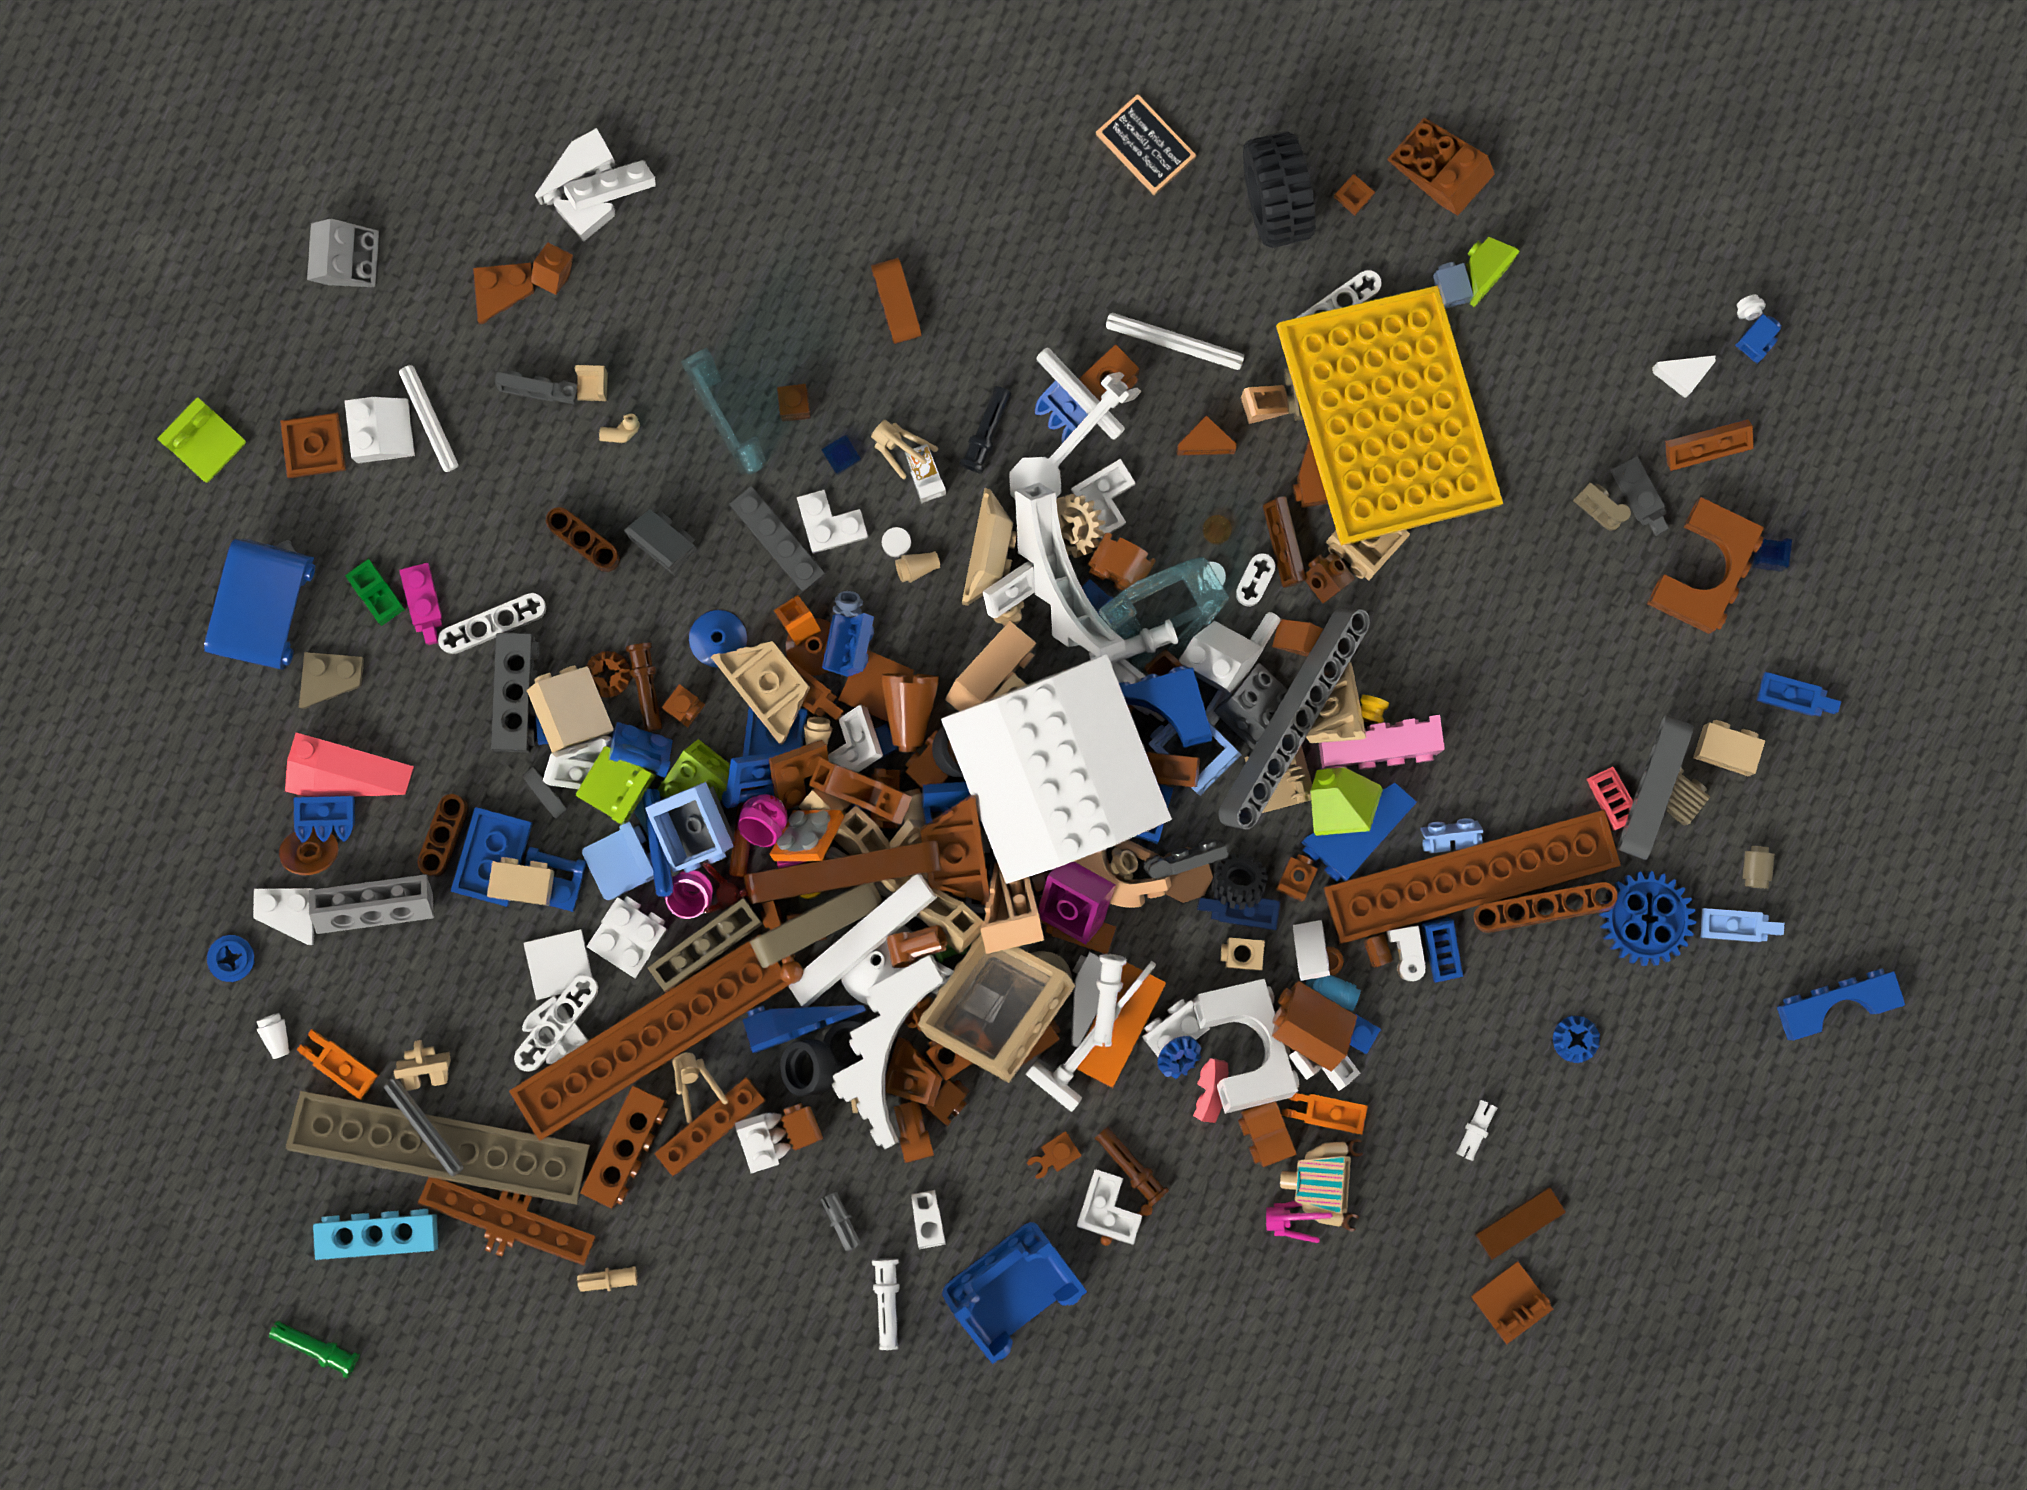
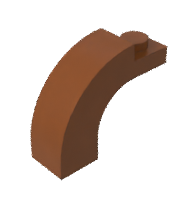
M822 758L819 759L809 784L824 793L861 806L898 824L902 823L912 799L905 792Z

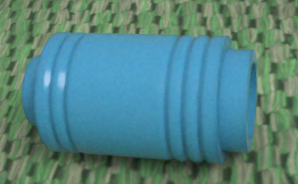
M1332 975L1308 979L1305 984L1351 1012L1354 1010L1361 990L1356 988L1355 984Z

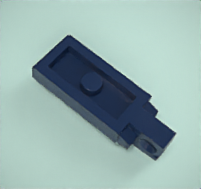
M1214 896V900L1198 898L1197 910L1212 912L1211 919L1218 920V922L1268 930L1277 929L1280 901L1261 898L1258 904L1254 903V907L1249 908L1246 904L1245 909H1239V905L1235 904L1233 909L1230 908V902L1227 901L1225 905L1221 903L1222 897L1217 899Z

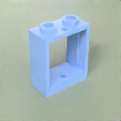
M1210 722L1209 726L1212 736L1225 749L1199 774L1198 786L1191 787L1200 796L1242 755ZM1170 723L1165 727L1161 725L1151 734L1152 740L1148 744L1157 753L1169 754L1163 746L1177 732Z
M706 782L645 807L673 873L681 869L684 870L685 874L700 868V862L706 859L709 860L710 864L725 858V851L734 847ZM696 800L715 846L687 857L668 811Z

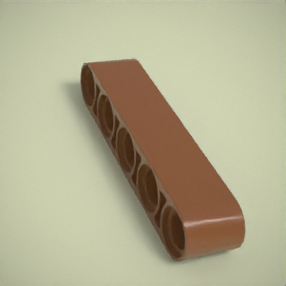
M1601 882L1480 905L1475 910L1474 922L1480 931L1491 933L1606 912L1615 906L1617 891L1612 884ZM1600 890H1607L1612 894V901L1608 904H1601L1595 898L1596 893ZM1572 895L1580 896L1583 900L1582 907L1577 910L1570 909L1566 904L1567 898ZM1543 900H1548L1553 904L1554 910L1551 914L1543 915L1538 912L1537 905ZM1512 906H1520L1524 909L1525 915L1520 920H1513L1508 916L1509 909ZM1482 912H1493L1496 916L1495 922L1489 926L1481 924L1479 916Z

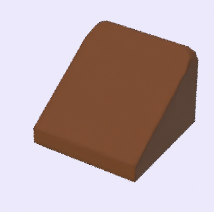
M1384 934L1365 940L1364 945L1372 967H1379L1393 961Z

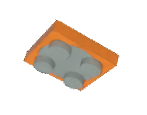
M793 810L770 856L774 861H822L845 816L841 810Z

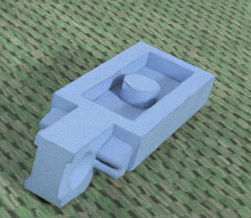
M1703 908L1700 938L1749 942L1767 941L1768 935H1784V923L1768 922L1769 915L1761 912Z

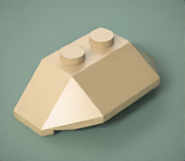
M984 488L962 598V605L967 606L982 597L984 590L1010 573L1012 560L1007 559L1008 549L1015 548L1017 532L1012 531V520L993 492L987 488Z

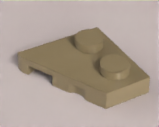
M304 652L299 708H309L311 705L361 687L364 658Z

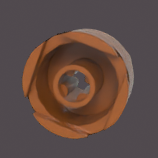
M1105 533L1088 563L1091 567L1088 573L1101 581H1104L1105 578L1115 583L1113 587L1125 595H1129L1130 592H1139L1156 560L1154 558L1147 560L1148 553L1135 544L1121 537L1117 542L1111 540L1113 534Z

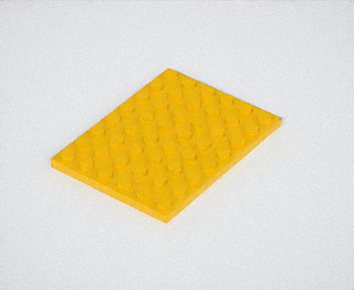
M1438 286L1282 321L1276 325L1341 546L1498 507L1503 504Z

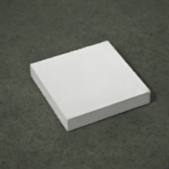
M581 929L524 943L536 1000L562 995L578 976L586 975L592 977ZM589 981L587 983L579 982L577 986L580 990L589 988L591 983Z

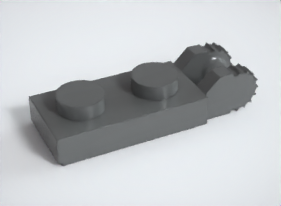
M1207 839L1201 841L1198 847L1189 850L1188 848H1180L1172 851L1171 856L1165 858L1158 855L1152 856V858L1146 859L1143 869L1150 877L1157 880L1161 877L1165 878L1227 858L1228 852L1226 846L1219 840Z

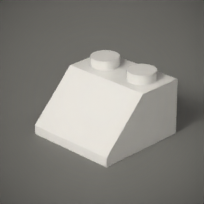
M368 397L345 400L350 451L353 460L357 463L415 456L408 399Z
M1213 621L1192 638L1179 661L1186 669L1193 667L1195 677L1231 696L1247 677L1264 648L1220 623Z

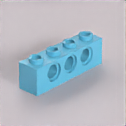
M428 1209L410 1210L411 1216H399V1211L381 1212V1218L369 1219V1213L352 1214L351 1220L340 1221V1215L322 1217V1222L313 1224L315 1260L438 1250L437 1214H429ZM403 1223L409 1224L412 1228V1236L408 1240L403 1239L399 1234V1228ZM374 1225L379 1226L383 1232L382 1239L379 1242L373 1241L369 1234L371 1227ZM343 1228H348L353 1233V1239L350 1244H345L340 1238V1232Z

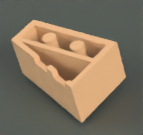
M1009 621L955 680L945 700L958 711H962L992 699L1010 676L1015 674L1014 672L1019 666L1024 669L1035 655L1031 652L1036 642Z
M998 862L995 863L989 888L990 897L985 906L986 915L980 928L986 954L1043 941L1041 923L1029 877L1006 884Z

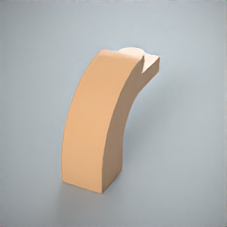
M1106 849L1074 861L1116 884L1110 904L1116 906L1141 907L1145 903L1144 894H1147L1148 898L1161 897L1165 895L1164 891H1168L1171 887L1170 876L1161 877L1157 880L1150 877L1125 881L1121 875H1114L1109 868L1110 863Z

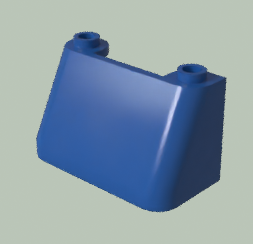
M234 539L227 553L204 644L205 652L280 670L285 669L286 665L289 666L294 650L290 648V642L287 641L300 587L313 579L315 573V565L312 564L314 557L250 539Z
M1030 1222L1020 1227L948 1282L943 1288L942 1296L956 1319L990 1362L994 1364L997 1360L1005 1358L1010 1353L1013 1344L1010 1337L1011 1334L1056 1300L1061 1305H1073L1087 1291L1035 1222Z

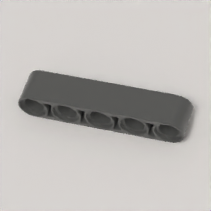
M1667 715L1664 716L1618 844L1619 851L1647 860L1688 748L1694 725Z

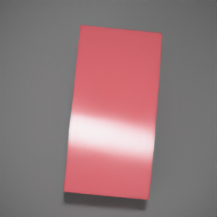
M1210 1058L1209 1062L1202 1067L1200 1072L1201 1077L1197 1084L1206 1089V1091L1199 1097L1196 1103L1197 1109L1193 1116L1203 1122L1216 1123L1222 1109L1217 1084L1222 1079L1228 1078V1063L1224 1060Z

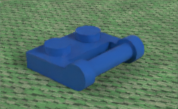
M617 722L613 732L609 760L615 762L622 760L656 771V775L666 777L670 766L669 760L673 740L659 734L638 729L632 725Z
M773 752L731 758L727 790L722 794L723 805L726 808L737 807L739 803H745L754 796L763 794L774 796L769 758L783 753ZM764 786V788L741 791L743 788Z
M529 847L525 866H530V861L547 863L550 867L574 873L572 881L554 877L549 905L574 912L587 865L586 861L581 859L573 861L539 852L538 848Z

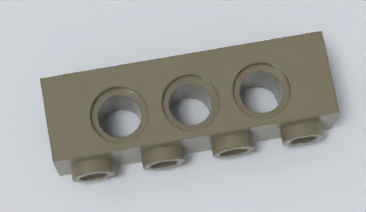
M743 898L647 968L664 992H668L763 923Z

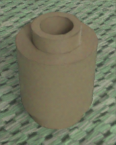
M1751 846V851H1745L1742 878L1745 879V887L1769 889V882H1772L1775 856V854L1769 853V847Z

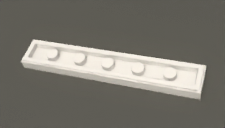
M914 875L803 969L801 980L789 985L790 990L802 1007H808L884 943L887 937L897 932L937 898L922 875Z

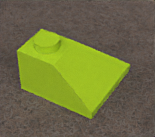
M1488 237L1483 244L1478 240L1467 254L1471 258L1466 266L1474 295L1470 301L1473 307L1480 302L1511 266L1519 254V250L1491 237Z
M1345 767L1317 770L1311 787L1315 835L1370 831L1383 790L1381 785Z

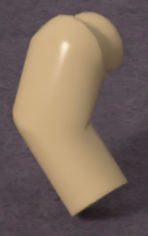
M626 414L624 420L617 428L600 427L599 440L617 443L627 442L640 428L638 417L634 414Z

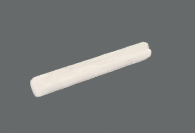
M1049 348L1041 351L1036 358L1037 361L1089 415L1100 401ZM1109 411L1097 423L1111 439H1116L1125 430L1124 426Z
M412 365L403 367L399 370V374L442 469L445 472L452 471L458 467L457 460L417 372Z

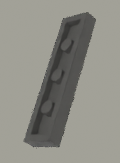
M752 486L729 503V506L803 593L825 575L823 570Z

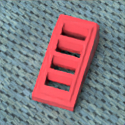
M1611 767L1588 778L1587 781L1601 810H1605L1611 830L1614 831L1625 826L1629 815L1627 814L1617 819L1614 814L1624 809H1627L1629 813L1633 800L1615 768ZM1610 777L1612 778L1613 783L1599 788L1597 783ZM1617 788L1619 793L1605 799L1603 793ZM1622 798L1623 804L1612 809L1610 808L1609 803Z

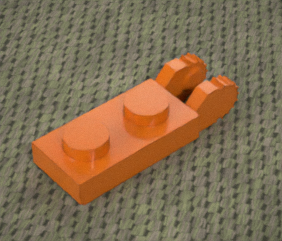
M311 1029L308 1033L310 1039L323 1046L324 1050L318 1056L309 1047L300 1044L297 1051L313 1062L314 1067L355 1097L362 1099L379 1075L339 1045L327 1040Z
M1295 1093L1288 1099L1296 1102H1307L1305 1114L1292 1109H1282V1116L1304 1120L1303 1123L1362 1135L1368 1106L1309 1094L1308 1096Z

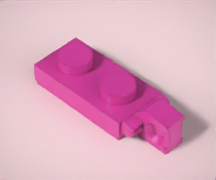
M424 563L399 570L416 632H423L426 644L438 643L436 628L442 626L441 620L443 618L429 564Z

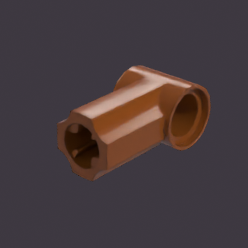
M939 925L913 933L902 932L893 934L886 939L893 968L908 967L916 963L920 958L945 951L948 944L946 934Z
M913 1101L894 1106L901 1135L899 1140L905 1163L934 1156L928 1130H925L919 1103Z

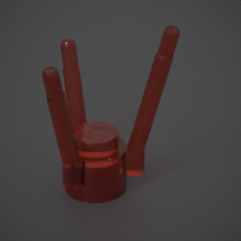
M708 862L703 863L704 868L720 884L716 893L719 902L704 908V913H711L717 910L722 911L726 906L732 907L741 899H747L746 890H741L737 885L728 883Z

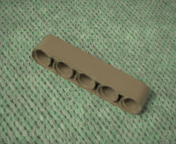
M874 882L857 885L749 942L762 968H765L870 914L884 901Z

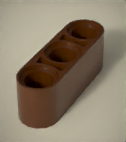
M562 507L553 508L548 512L546 516L547 527L560 540L603 572H611L618 567L620 555L607 540ZM559 516H565L568 519L567 525L562 529L554 528V521ZM580 534H589L590 542L586 546L581 547L576 544V539ZM604 551L613 552V559L608 564L599 563V556Z
M456 794L445 795L439 801L419 854L418 867L426 875L437 877L445 873L468 815V803ZM457 800L461 806L460 811L456 815L450 816L447 812V806L451 801ZM442 828H448L450 831V838L445 843H439L437 840V833ZM437 855L440 860L439 867L436 870L430 871L426 865L429 857Z

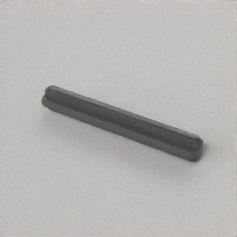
M394 1078L387 1082L384 1086L385 1090L449 1175L453 1177L464 1169L463 1164L400 1081Z

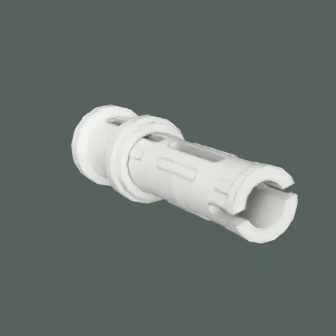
M1170 619L1165 620V624L1150 630L1144 628L1140 631V635L1125 640V651L1110 657V663L1114 664L1145 651L1147 653H1154L1156 648L1169 643L1177 644L1178 639ZM1089 653L1091 660L1097 658L1094 654Z
M1102 954L1100 955V961L1102 962L1101 976L1096 984L1100 990L1093 1044L1103 1046V1043H1105V1047L1112 1045L1111 1039L1117 994L1123 989L1121 974L1122 967L1126 964V958L1119 955Z
M898 1258L872 1260V1265L875 1266L876 1284L873 1285V1290L878 1294L880 1350L898 1349L895 1295L898 1289H900V1285L896 1283Z

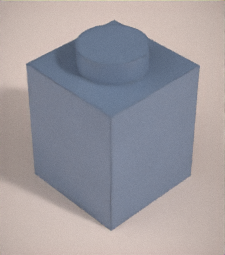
M1449 262L1439 266V270L1435 272L1433 280L1435 286L1439 288L1444 308L1470 302L1474 295L1464 263L1455 265V262Z

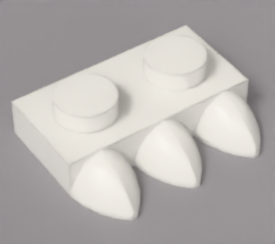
M556 996L551 997L531 1012L525 1019L522 1030L532 1032L558 998ZM563 1005L559 1006L558 1016L562 1020L571 1019L572 1017ZM574 1023L546 1059L547 1064H553L589 1041L576 1023ZM550 1026L543 1027L539 1032L540 1040L546 1044L551 1043L555 1038L554 1029ZM534 1043V1046L536 1048H542L538 1046L536 1043Z
M765 1113L735 1122L751 1173L779 1165L778 1159L785 1156L791 1148L790 1144L777 1143L786 1134L784 1129L773 1128L781 1119L779 1114Z

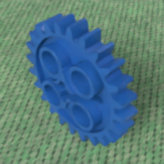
M1653 871L1648 872L1646 879H1644L1642 872H1637L1635 881L1630 875L1625 876L1626 885L1619 881L1614 883L1618 890L1615 906L1607 912L1599 913L1600 917L1607 919V923L1600 925V928L1609 930V933L1603 939H1613L1614 942L1610 950L1620 948L1619 958H1624L1629 954V963L1634 964L1638 958H1640L1641 966H1647L1649 958L1654 966L1659 965V957L1664 962H1670L1669 953L1675 956L1680 955L1678 945L1688 947V943L1683 939L1684 936L1690 937L1694 935V933L1687 929L1688 926L1696 924V921L1688 919V915L1694 913L1695 909L1686 908V904L1692 899H1682L1681 895L1685 888L1675 890L1676 880L1673 879L1665 883V874H1660L1657 880H1655ZM1607 891L1608 896L1612 899V894ZM1647 893H1650V894H1651V900H1650V903H1649V912H1648ZM1630 895H1635L1640 900V907L1637 911L1631 910L1628 906L1627 901ZM1659 898H1665L1669 903V910L1665 914L1661 913L1657 908ZM1602 901L1601 904H1608L1611 901ZM1647 912L1650 917L1654 918V921L1648 923V926L1647 922L1641 918ZM1629 924H1633L1638 929V936L1635 940H1631L1626 936L1625 930ZM1657 927H1663L1667 932V939L1663 943L1655 938L1654 933ZM1646 929H1647V938H1648V944H1647V945H1645V944L1643 943V939H1644V937H1645Z

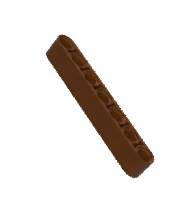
M929 841L744 875L748 904H755L942 870L938 842Z

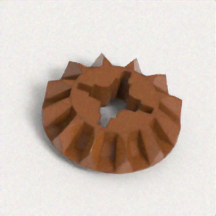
M602 651L592 656L586 665L590 670L600 697H615L621 694L630 682V667L627 661L615 652ZM604 662H606L611 671H619L610 677V686H608L604 678L595 677L603 672Z

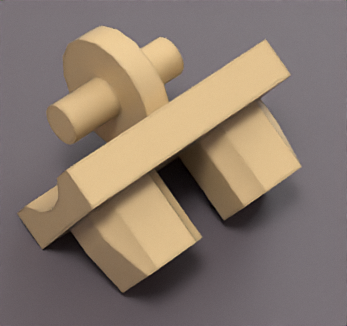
M417 1040L414 1041V1050L404 1051L405 1060L397 1061V1067L394 1069L395 1079L400 1078L406 1091L420 1088V1075L428 1073L430 1074L432 1085H443L448 1082V1068L451 1062L450 1053L435 1054L434 1046L424 1048L422 1041Z

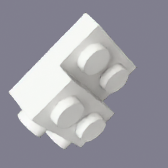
M626 896L624 900L617 897L586 947L636 979L668 929L663 927L665 920L650 912L647 916L640 912L638 909L641 905L630 897Z

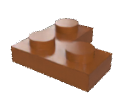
M823 740L769 758L774 796L782 801L786 810L800 805L805 800L804 778L814 774L819 759L822 758L829 761L827 745Z

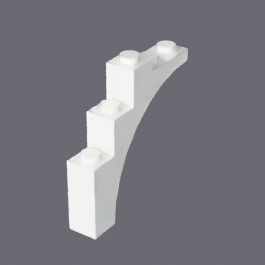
M1041 483L1015 490L1018 553L1034 563L1035 595L1051 605L1052 636L1067 647L1081 645L1097 657L1107 654L1108 658L1116 653L1125 651V640L1116 634L1099 616L1075 575L1061 534L1057 514L1056 493Z
M928 955L867 989L869 996L866 999L874 1013L879 1011L881 1016L850 1032L852 1039L849 1040V1043L857 1056L861 1054L863 1059L833 1075L835 1082L832 1083V1086L840 1099L844 1097L846 1102L856 1097L858 1098L859 1103L856 1104L858 1111L864 1120L867 1118L870 1120L873 1129L870 1130L876 1144L878 1146L882 1144L884 1149L899 1142L889 1118L885 1098V1073L890 1049L899 1028L910 1011L928 993L946 982L933 955Z

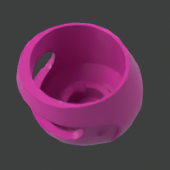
M763 794L748 799L740 811L738 820L739 832L754 845L760 847L774 845L781 837L782 830L787 824L788 814L786 807L781 800L773 795Z
M683 870L672 876L674 891L670 896L665 897V901L673 914L681 918L690 919L699 916L711 905L713 889L711 882L705 874L699 870H693L685 874Z

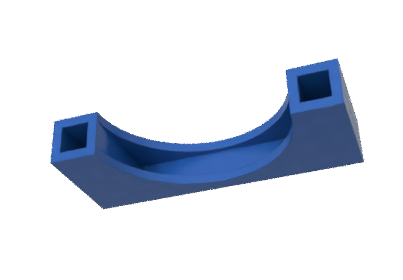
M1185 666L1177 667L1170 670L1169 674L1159 677L1157 674L1147 675L1141 678L1140 682L1133 684L1129 682L1119 683L1126 704L1141 706L1162 716L1177 732L1183 748L1212 741L1211 729L1193 667L1186 669Z

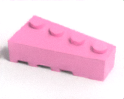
M1440 715L1429 716L1430 719L1419 722V720L1414 718L1396 722V725H1390V723L1369 725L1365 729L1367 738L1361 740L1319 743L1322 769L1347 768V766L1358 765L1359 770L1376 768V762L1387 761V766H1397L1405 764L1404 759L1416 758V763L1433 761V755H1438L1445 750Z

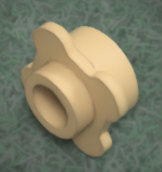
M1021 601L1009 609L1010 611H1006L998 618H994V621L1004 626L1009 621L1015 625L1018 624L1022 619L1021 609L1024 608V602Z
M1113 849V860L1109 865L1110 871L1114 875H1121L1125 881L1131 880L1133 872L1138 868L1136 856L1129 850Z

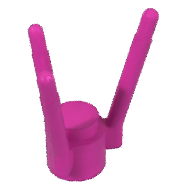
M1296 1200L1287 1203H1274V1207H1266L1267 1231H1274L1275 1236H1287L1314 1243H1319L1320 1239L1308 1234L1286 1230L1285 1228H1291V1220L1332 1218L1333 1216L1331 1212L1290 1214V1210L1286 1209L1302 1206Z

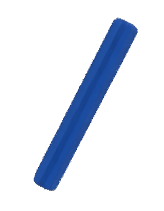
M647 789L643 796L656 894L659 897H668L674 891L670 865L645 807L661 800L660 792L657 789Z

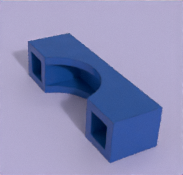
M1880 968L1867 972V979L1857 981L1856 977L1839 981L1840 987L1829 990L1828 985L1811 990L1812 996L1802 999L1801 995L1798 994L1783 999L1784 1005L1778 1006L1777 1010L1787 1040H1797L1822 1032L1823 1020L1827 1011L1835 1003L1845 999L1861 1004L1870 1014H1879L1905 1006L1895 972L1885 973L1884 969Z

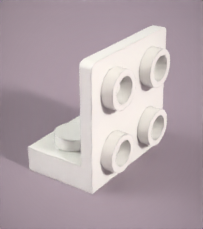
M1183 999L1179 1000L1167 1010L1170 1014L1162 1021L1157 1017L1144 1027L1147 1033L1142 1037L1157 1057L1163 1047L1171 1040L1181 1036H1190L1196 1040L1210 1029L1209 1027L1200 1029L1193 1007L1195 1004L1192 1000L1186 1003Z

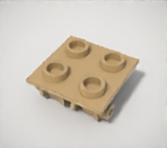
M1302 746L1297 751L1262 813L1311 801L1312 782Z

